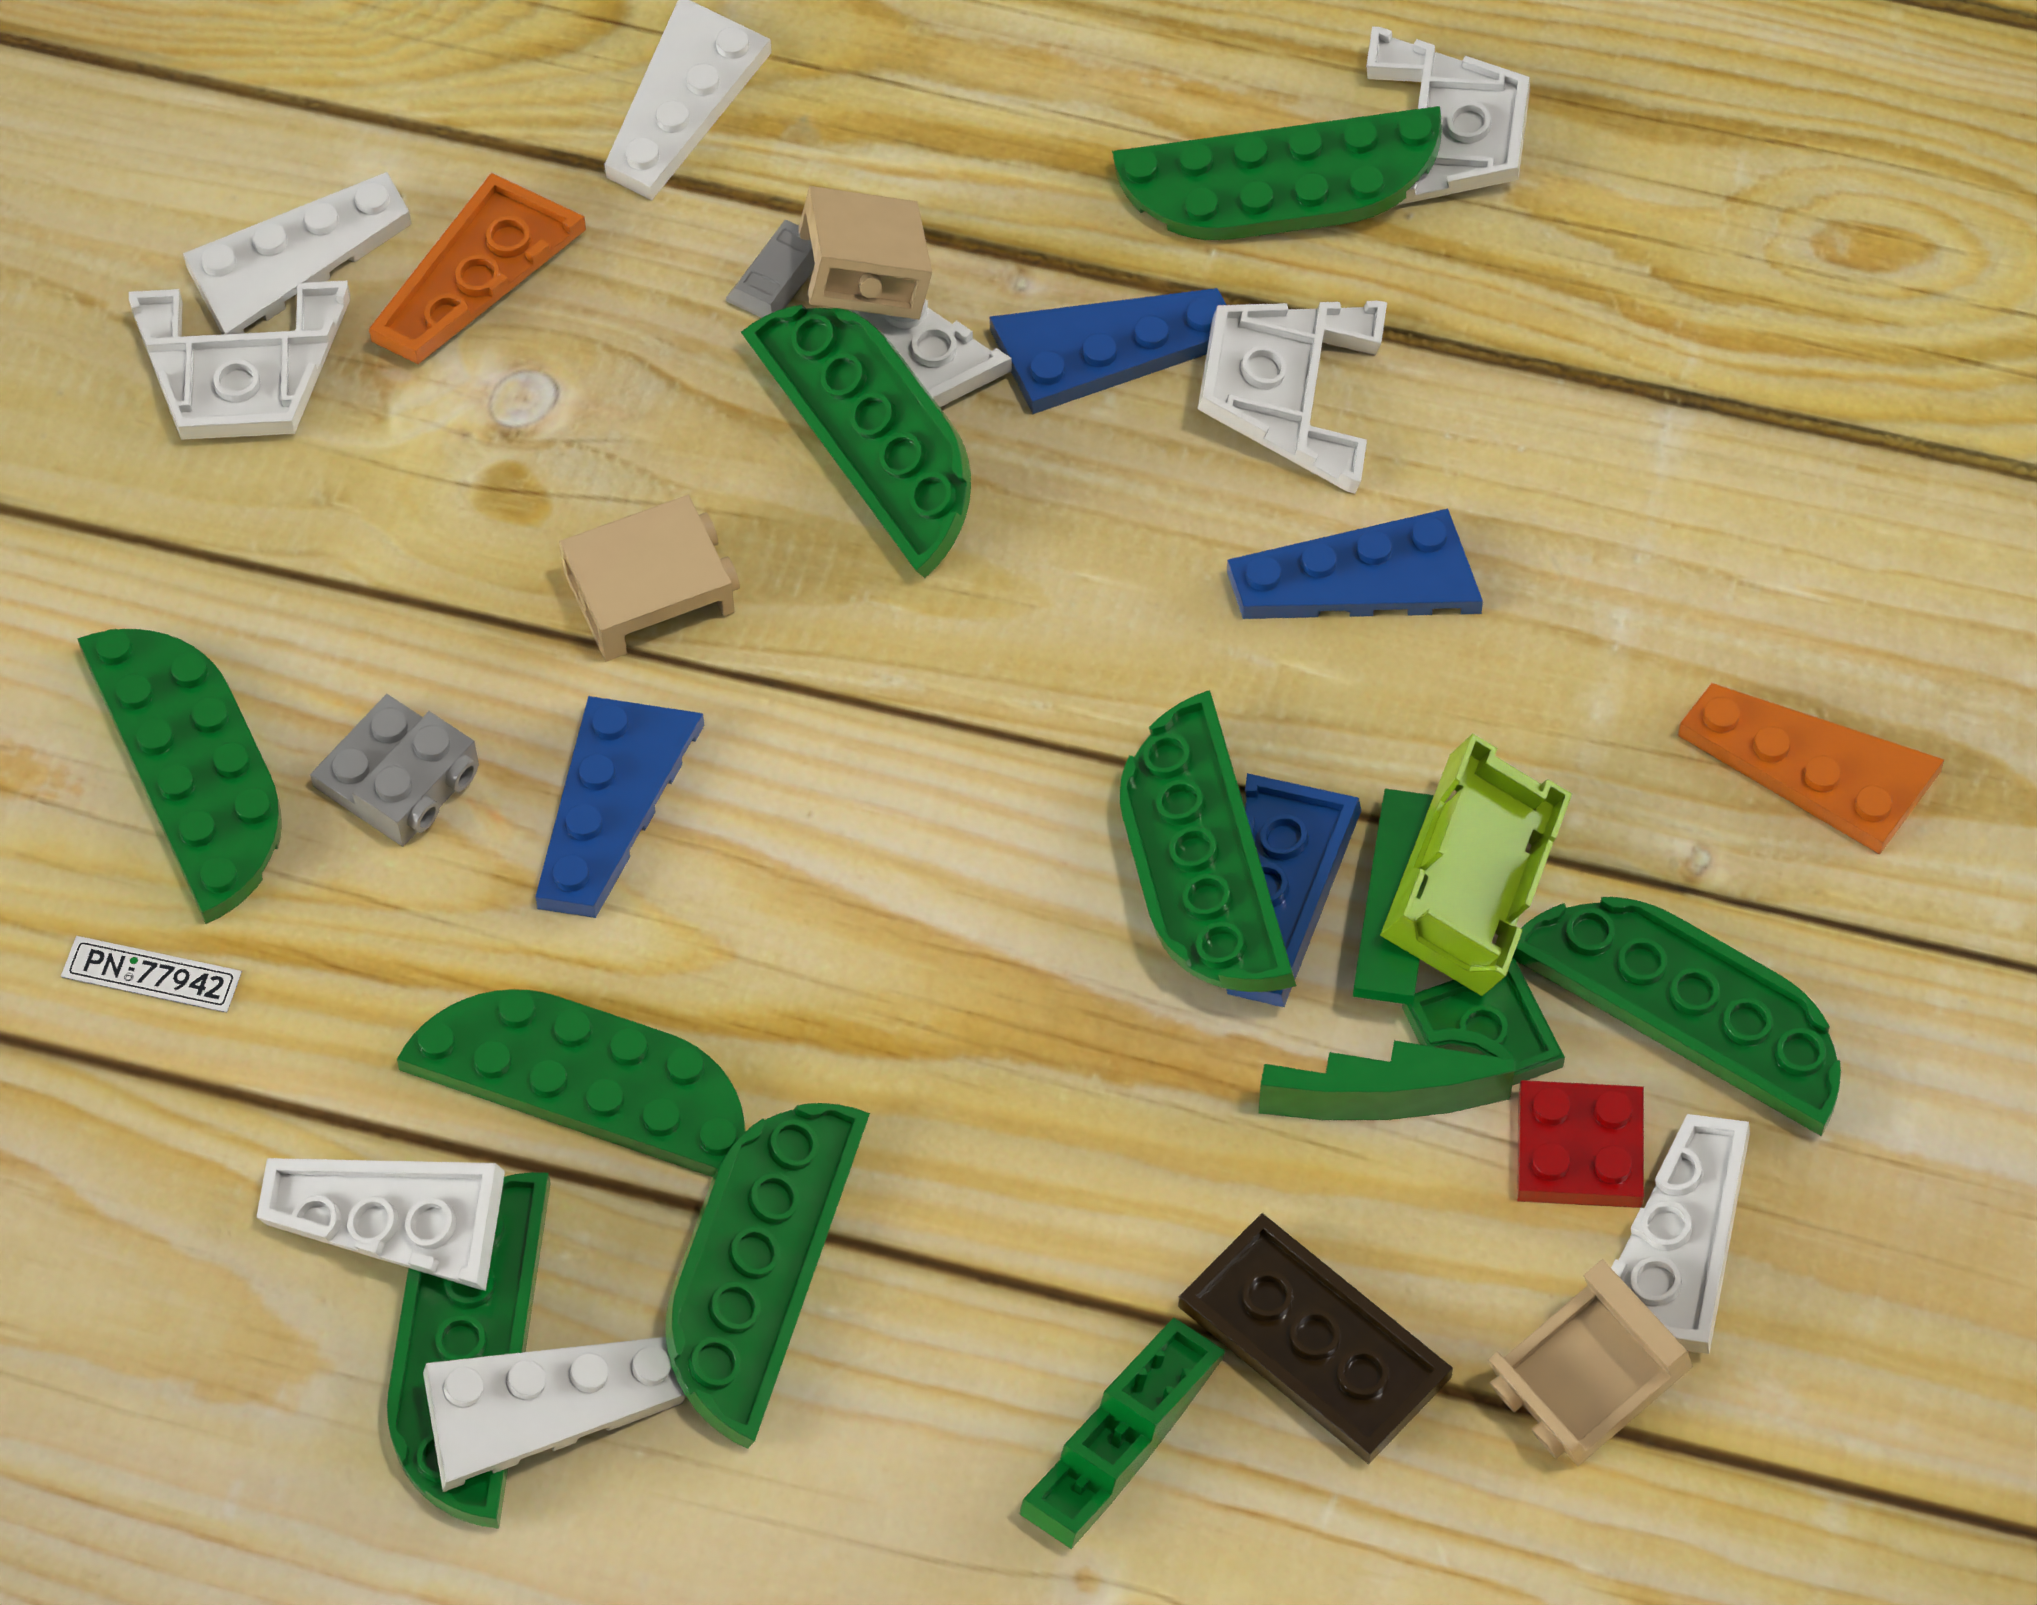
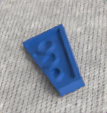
M1218 288L990 316V331L1000 351L1011 357V373L1032 414L1207 355L1214 313L1218 305H1226Z
M1448 508L1227 560V575L1243 619L1314 618L1319 616L1320 611H1347L1350 613V617L1373 616L1374 610L1407 609L1408 616L1432 615L1433 609L1460 608L1461 614H1482L1483 600Z
M588 696L535 896L537 909L593 918L597 917L630 858V849L641 830L645 831L656 812L655 805L668 783L672 784L682 766L683 755L691 741L696 742L705 726L703 713Z
M1247 773L1245 810L1293 975L1296 979L1361 813L1360 801L1358 797ZM1292 987L1268 992H1244L1226 989L1228 995L1285 1007Z

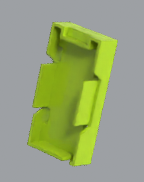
M1472 733L1449 755L1380 936L1483 996L1506 977L1522 933V929L1517 927L1516 924L1519 916L1531 906L1572 793L1549 779L1545 780L1542 784L1496 757L1495 754L1498 748ZM1454 790H1456L1457 793L1447 803H1445L1451 795V793ZM1528 843L1531 844L1529 853L1525 851ZM1494 934H1497L1498 937L1496 943L1493 944L1492 939L1494 937Z

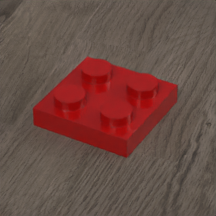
M1521 1080L1518 1105L1517 1201L1641 1208L1644 1198V1086Z

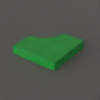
M1512 958L1506 977L1483 996L1456 980H1451L1415 993L1413 1005L1402 1004V1009L1420 1045L1516 1060L1513 1085L1519 1084L1521 1080H1530L1564 1066L1565 1056L1514 958Z

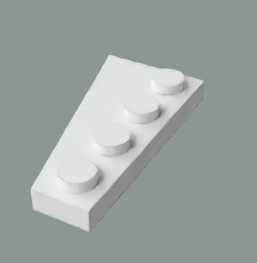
M678 0L605 162L606 178L653 200L771 54V40L691 0Z
M385 172L185 252L183 256L186 267L221 333L241 334L244 333L243 329L261 317L268 321L285 310V301L297 294V283L328 281L331 270L346 260L358 261L410 226V213L389 174Z
M1692 1114L1686 1115L1655 1178L1656 1185L1645 1208H1640L1631 1226V1236L1619 1260L1615 1259L1611 1267L1687 1351L1710 1353L1750 1136L1749 1122Z
M267 1158L257 1218L271 1227L486 1291L505 1171L496 1163Z
M666 1337L426 1363L423 1372L443 1492L464 1485L466 1479L491 1470L493 1473L518 1465L520 1459L552 1448L553 1451L575 1444L578 1438L604 1428L610 1431L683 1404L686 1397L672 1369L667 1351Z

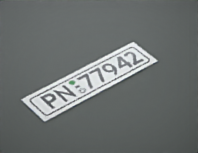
M76 936L61 977L227 1013L242 971Z

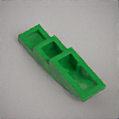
M1386 788L1384 790L1353 997L1413 1005L1420 959L1380 936L1434 795Z
M1394 1040L1390 1062L1329 1052L1326 1073L1264 1064L1258 1113L1315 1120H1393L1453 1113L1509 1100L1516 1060Z
M1173 1317L1104 1391L1100 1407L1064 1444L1060 1460L1025 1496L1019 1514L1072 1549L1112 1504L1179 1420L1222 1361L1225 1350Z

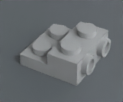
M386 694L314 769L310 776L313 787L403 847L417 832L422 833L432 825L439 813L440 807L455 791L460 792L471 783L477 772L479 762L474 740L432 712L428 711L422 717Z

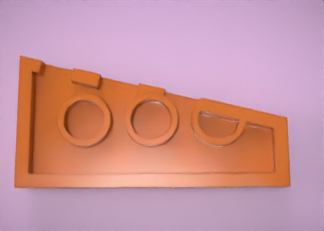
M491 173L370 326L371 342L416 364L421 363L586 230L585 217Z
M1714 683L1709 685L1682 720L1678 732L1679 737L1878 854H1881L1941 773L1945 760Z

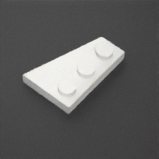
M926 299L920 320L849 310L870 322L892 343L939 407L1012 371L1011 357L997 348L993 351L989 350L973 339V331L956 320L952 324L928 308V300Z

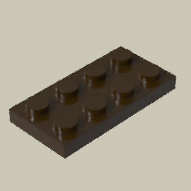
M1263 1213L1179 1296L1178 1307L1367 1464L1374 1460L1452 1378V1366Z

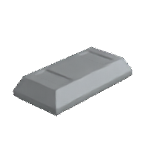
M788 220L783 221L726 297L727 302L760 318L786 308L812 273L815 265L811 241L800 238L799 225Z

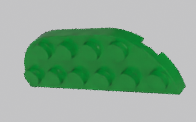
M1440 106L1115 150L1112 153L1120 186L1126 197L1140 213L1147 212L1152 217L1167 224L1168 231L1178 235L1203 240L1239 239L1358 222L1379 215L1398 205L1406 199V191L1424 173L1428 174L1434 165L1441 144Z
M796 305L777 310L749 325L741 331V334L913 568L926 578L946 557L954 545L964 524L970 503L971 471L969 459L963 441L951 421L892 343L870 322L852 311L839 308L806 309L803 305Z
M110 629L77 638L85 661L205 924L210 923L236 908L259 886L263 880L262 872L271 859L274 849L279 847L282 818L279 799L271 774L228 683L220 670L204 653L176 637L142 629Z
M1208 690L1180 702L1160 716L1149 727L1151 734L1141 745L1134 757L1129 755L1122 773L1120 807L1147 909L1157 937L1170 957L1184 970L1202 981L1221 988L1244 992H1268L1295 987L1297 985L1211 692Z
M1601 897L1600 903L1581 904L1568 908L1563 903L1540 913L1521 928L1522 933L1513 955L1516 961L1820 1136L1823 1135L1833 1114L1838 1097L1841 1077L1840 1060H1837L1836 1051L1828 1033L1830 1026L1815 1003L1792 982L1676 915L1657 906L1628 898Z
M519 989L497 990L478 994L454 1003L425 1022L412 1035L397 1058L399 1070L711 1177H714L726 1153L746 1131L742 1106L730 1079L722 1068L697 1046L672 1034L545 992Z
M830 1103L797 1105L794 1110L776 1114L765 1120L763 1118L745 1131L726 1153L715 1172L671 1291L666 1313V1343L670 1363L677 1382L694 1409L707 1423L731 1441L747 1449L756 1440L870 1113L857 1108Z
M530 1172L504 1176L486 1291L411 1268L408 1270L387 1400L388 1426L393 1447L406 1476L427 1500L455 1518L482 1527L496 1529L500 1527L508 1468L493 1473L492 1470L466 1479L464 1485L443 1492L423 1372L426 1363L526 1352L551 1185L549 1173Z

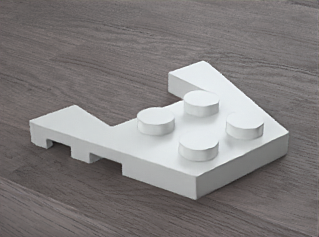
M1372 26L1366 65L1367 78L1421 82L1418 109L1440 106L1441 144L1434 165L1428 174L1424 173L1406 191V199L1398 205L1519 180L1530 95V78L1465 56L1461 61L1435 52V45L1418 39H1416L1414 44L1393 38L1391 30Z
M348 281L297 283L295 331L183 337V302L179 289L129 292L132 313L181 440L295 434L350 302Z
M1366 301L1364 307L1341 308L1340 302H1320L1317 309H1288L1287 303L1218 305L1212 319L1197 409L1339 488L1355 494L1361 483L1367 440L1310 425L1322 343H1327L1376 356L1382 342L1387 302Z

